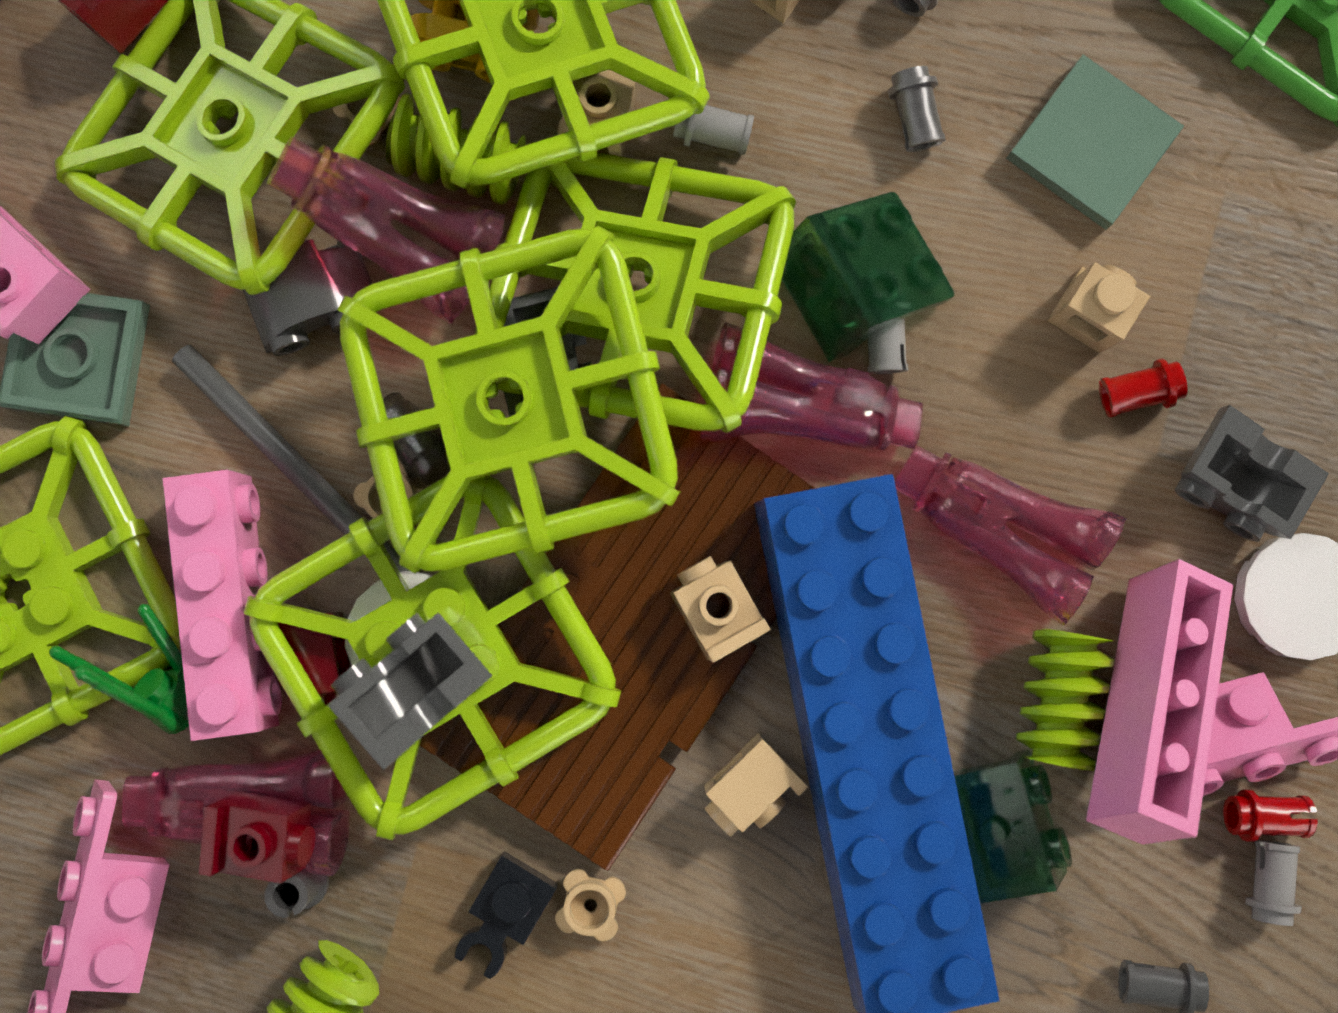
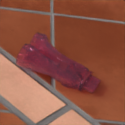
M293 136L290 137L283 148L267 183L293 198L291 208L296 211L301 210L320 229L364 255L394 277L450 263L451 261L435 255L401 235L391 226V220L424 236L459 259L460 252L478 248L481 254L493 251L500 240L504 227L505 215L480 205L453 201L415 188L363 160L332 151L331 148L325 145H321L318 150H315ZM465 286L418 300L435 316L448 324H452L454 319L464 310L470 299L467 287Z
M729 322L724 323L719 333L711 365V371L726 392L743 329ZM767 341L754 395L745 414L741 416V426L729 433H725L721 429L716 431H700V438L721 441L751 434H779L805 437L849 447L876 448L882 451L889 444L914 449L920 436L923 404L899 397L898 388L892 385L886 390V384L871 377L868 372L818 363Z
M916 445L895 480L896 490L916 501L912 510L918 513L922 509L921 513L935 527L994 565L1020 586L1045 614L1059 624L1066 625L1085 599L1094 576L1027 543L1007 527L1006 522L1033 535L1085 568L1094 570L1101 566L1102 562L1114 548L1127 518L1113 512L1067 504L1024 488L979 464L964 459L952 457L948 464L952 454L945 452L942 458Z
M315 750L288 759L260 763L193 764L172 769L161 767L155 770L151 776H128L123 785L122 822L125 827L147 828L150 836L201 844L205 806L237 791L312 803L311 806L330 809L343 804L348 796L321 750ZM311 810L310 826H313L315 830V846L313 854L306 865V871L324 876H334L343 862L348 844L350 814L348 810Z

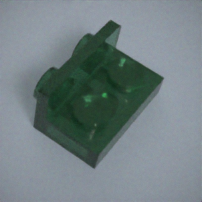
M1029 749L1017 751L1008 760L953 771L981 904L1057 891L1067 873V867L1072 865V854L1067 835L1062 827L1054 828L1047 804L1052 803L1053 798L1048 774L1043 765H1035L1032 759L1026 758V756L1032 755Z

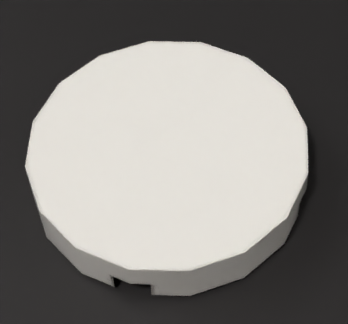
M1306 533L1294 534L1292 539L1282 537L1269 539L1257 548L1259 550L1253 554L1250 561H1245L1237 575L1234 599L1241 624L1250 636H1255L1259 643L1266 646L1264 647L1265 649L1277 656L1314 660L1337 654L1338 543L1325 536Z

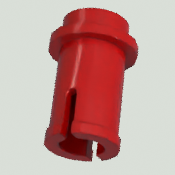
M1163 358L1155 360L1151 368L1111 378L1105 377L1099 381L1101 403L1109 418L1116 417L1117 414L1162 404L1166 409L1176 406L1177 400L1186 398L1188 393L1186 376L1180 363L1177 361L1168 363Z
M1242 789L1238 791L1236 796H1228L1224 803L1223 817L1228 832L1232 835H1239L1246 842L1257 841L1261 835L1310 838L1316 832L1318 819H1293L1290 814L1317 812L1313 800L1305 795H1298L1296 797L1258 796L1253 790Z

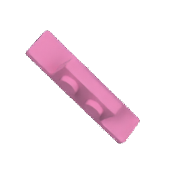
M1264 672L1219 684L1203 796L1217 791L1226 781L1246 776L1249 782H1259L1280 774L1287 765L1308 760L1310 765L1320 766L1338 759V717L1293 728Z
M95 779L90 797L81 796L78 801L73 821V835L81 837L75 861L66 860L60 873L57 898L58 901H65L60 925L49 926L43 945L42 966H49L44 990H34L27 1013H66L71 991L140 993L169 863L162 857L104 853L117 800V792L109 781Z

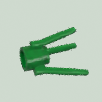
M148 604L140 605L137 610L138 614L173 669L164 671L161 668H155L147 672L134 688L60 646H53L50 649V656L73 670L77 679L140 712L169 735L177 734L189 726L182 654Z

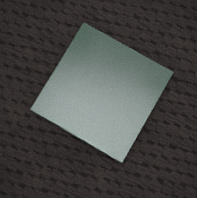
M1083 54L1006 159L1107 230L1114 224L1181 132L1184 125Z
M87 293L39 345L13 333L9 337L1 380L0 407L60 417L69 416L80 420L129 427L150 305L140 300Z

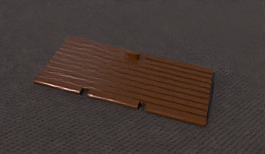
M663 383L658 388L660 396L688 401ZM637 419L615 451V454L651 474ZM668 425L677 460L678 480L675 489L680 492L672 507L665 504L658 512L641 520L554 542V549L546 552L555 570L562 567L570 582L565 587L611 664L616 678L615 688L621 690L618 706L610 707L608 713L593 727L517 771L518 779L505 787L497 783L486 791L492 793L498 799L513 807L516 811L606 871L610 870L677 769L659 757L668 741L685 752L689 751L758 647L754 643L749 642L714 663L707 660L669 593L682 585L677 574L709 556L712 557L716 566L724 561H731L762 618H765L768 626L771 627L776 620V613L754 503L764 498L816 489L733 431L725 433L721 429L716 431H698ZM604 467L578 507L636 493L642 489ZM528 578L521 590L533 584L530 578ZM720 592L712 594L706 603L708 613L714 618H721L726 615L730 606L728 598ZM542 599L497 624L520 663L588 680L585 671ZM513 682L479 702L478 705L502 746L506 748L580 704L583 699ZM460 714L423 735L420 742L422 748L437 756L461 774L486 760Z

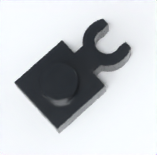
M504 851L468 911L484 921V923L469 929L463 935L457 945L455 958L462 961L470 947L475 944L487 946L491 951L492 959L485 970L484 976L489 979L493 978L500 971L506 958V937L508 936L522 945L525 944L555 893L558 883Z

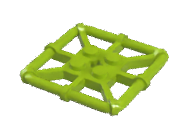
M168 0L128 56L120 54L113 64L112 68L116 74L72 134L62 155L55 160L56 178L60 183L66 185L79 199L135 231L138 240L155 251L165 249L222 284L239 290H246L251 296L267 292L270 283L286 269L332 199L340 200L348 189L349 185L345 181L392 112L398 96L405 89L404 80L399 77L395 65L378 51L317 20L316 13L300 3L289 5L281 0H227L274 25L272 31L249 62L225 48L218 3L221 0ZM195 9L201 48L175 83L152 69ZM306 43L357 69L356 71L300 87H295L277 77V74L297 45H305ZM138 89L147 90L164 100L142 132L100 144ZM369 97L323 165L288 146L309 114ZM238 112L235 126L230 131L220 134L221 131L215 126L217 120L221 116L225 119H231ZM158 158L175 168L148 209L96 180L98 174ZM277 163L311 182V184L264 253L260 255L251 199ZM202 184L226 198L236 261L177 227V219Z
M377 0L397 52L393 56L396 71L400 78L407 79L435 155L445 171L451 175L450 182L464 189H467L470 184L476 186L495 184L576 157L581 163L597 157V150L677 125L690 118L693 114H701L710 98L709 92L706 89L703 67L676 0H459L469 28L420 42L405 0ZM640 3L650 5L677 72L618 45L606 14ZM537 9L542 18L552 16L555 22L548 25L547 32L534 33L533 31H528L522 26L527 22V11ZM479 53L492 89L461 149L432 70L435 66ZM611 70L669 99L589 125L572 81ZM549 88L553 89L568 127V132L494 156L482 158L509 101Z
M598 152L596 158L582 163L576 157L527 173L503 244H498L495 250L532 240L549 185L556 186L582 223L581 229L593 230L595 227L600 226L614 234L613 243L618 246L626 262L630 278L633 275V271L644 272L645 282L648 285L643 289L633 292L648 349L672 353L707 403L700 404L660 396L667 425L698 431H716L721 429L725 433H729L741 426V416L745 414L754 395L770 325L778 321L782 308V302L778 298V293L794 231L795 213L793 209L796 205V200L790 191L784 186L776 187L758 180L678 167L677 160L660 157L658 163ZM573 174L650 187L642 218L598 210ZM673 191L744 204L702 228L663 222L667 203ZM763 224L769 225L753 289L703 280L711 253ZM576 256L492 279L489 291L498 327L501 328L505 325L519 278L529 274L562 281ZM597 268L563 323L560 333L561 337L570 333L606 340L599 362L601 363L620 358L622 355L599 268ZM696 306L742 314L745 317L727 392L688 338ZM477 327L475 329L474 335L478 334ZM508 381L497 384L498 389L503 392L523 395L522 390H513ZM617 381L576 391L579 407L589 409L590 416L607 419L610 413L637 418L631 390L616 387Z
M597 226L593 230H566L482 254L478 248L460 252V260L373 283L357 291L352 298L346 295L337 310L343 313L340 319V340L362 426L356 430L360 448H367L388 536L396 553L401 556L399 564L415 574L420 569L425 571L448 570L533 548L536 553H541L554 549V542L641 520L658 512L665 504L672 507L680 492L675 489L678 480L677 460L654 374L655 371L660 369L656 351H648L627 265L618 246L613 243L614 234ZM576 256L541 317L501 328L498 327L488 280ZM599 268L622 357L570 371L560 329L593 272ZM466 286L478 334L431 346L376 312ZM367 328L424 361L435 407L392 419L387 418L367 336ZM621 379H628L651 474L587 437L576 391ZM503 381H508L510 387L515 391L522 390L524 397L523 402L516 405V414L508 418L505 417L503 411L491 410L489 407V399L498 395L499 389L497 384ZM440 428L451 470L415 530L394 441ZM579 452L642 490L547 516L533 464ZM508 470L513 471L525 522L436 544V539L471 480Z
M69 416L63 417L60 421L40 425L0 445V474L53 448L32 512L3 527L0 526V683L5 671L35 657L52 692L50 702L0 727V756L63 723L67 726H73L85 720L89 714L88 710L111 699V697L86 683L78 687L69 667L50 656L49 651L53 646H59L58 644L91 627L149 644L153 647L150 651L107 672L131 687H135L137 682L147 672L155 668L166 670L171 666L144 622L102 609L84 572L85 569L123 551L149 606L181 652L176 599L146 539L150 536L151 532L143 518L136 519L100 444L87 430L86 423ZM77 461H79L112 530L106 536L74 551L58 516ZM12 578L19 582L28 581L31 590L23 595L25 606L21 609L15 603H8L5 597L7 584Z
M489 475L471 480L461 497H465L454 540L475 535L483 502L487 505L500 528L525 522L524 516L510 492L498 479ZM446 477L408 498L414 525L422 520ZM383 513L370 521L363 516L349 525V533L273 576L258 590L255 597L248 596L244 614L250 616L249 624L257 645L302 718L301 721L296 723L304 737L312 735L357 813L370 827L377 829L376 837L392 841L396 834H407L425 827L497 783L505 787L518 779L517 771L593 727L608 713L610 707L618 706L621 690L615 688L616 678L608 658L565 587L570 582L562 567L555 570L546 553H536L533 548L514 552L533 584L488 609L466 572L467 565L442 570L409 589L383 543L390 540ZM362 555L368 558L392 598L389 602L356 621L283 603ZM542 599L585 671L588 680L520 663L497 624ZM439 612L492 674V677L425 734L460 714L486 760L404 807L421 737L397 758L387 798L384 802L336 724L335 720L338 717L329 708L328 704H324L280 630L278 622L347 639L359 660L364 658L373 668L394 650L385 639L416 613L427 622ZM513 682L583 699L580 704L506 748L502 746L478 705L479 702Z

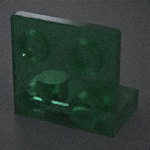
M895 192L885 193L809 215L793 231L782 280L828 362L847 356L880 327L944 304L955 295L953 288L943 273L941 265L927 246L913 222L910 212Z

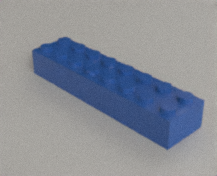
M893 474L764 498L754 503L853 1006L858 1013H949L998 1002L1000 999Z

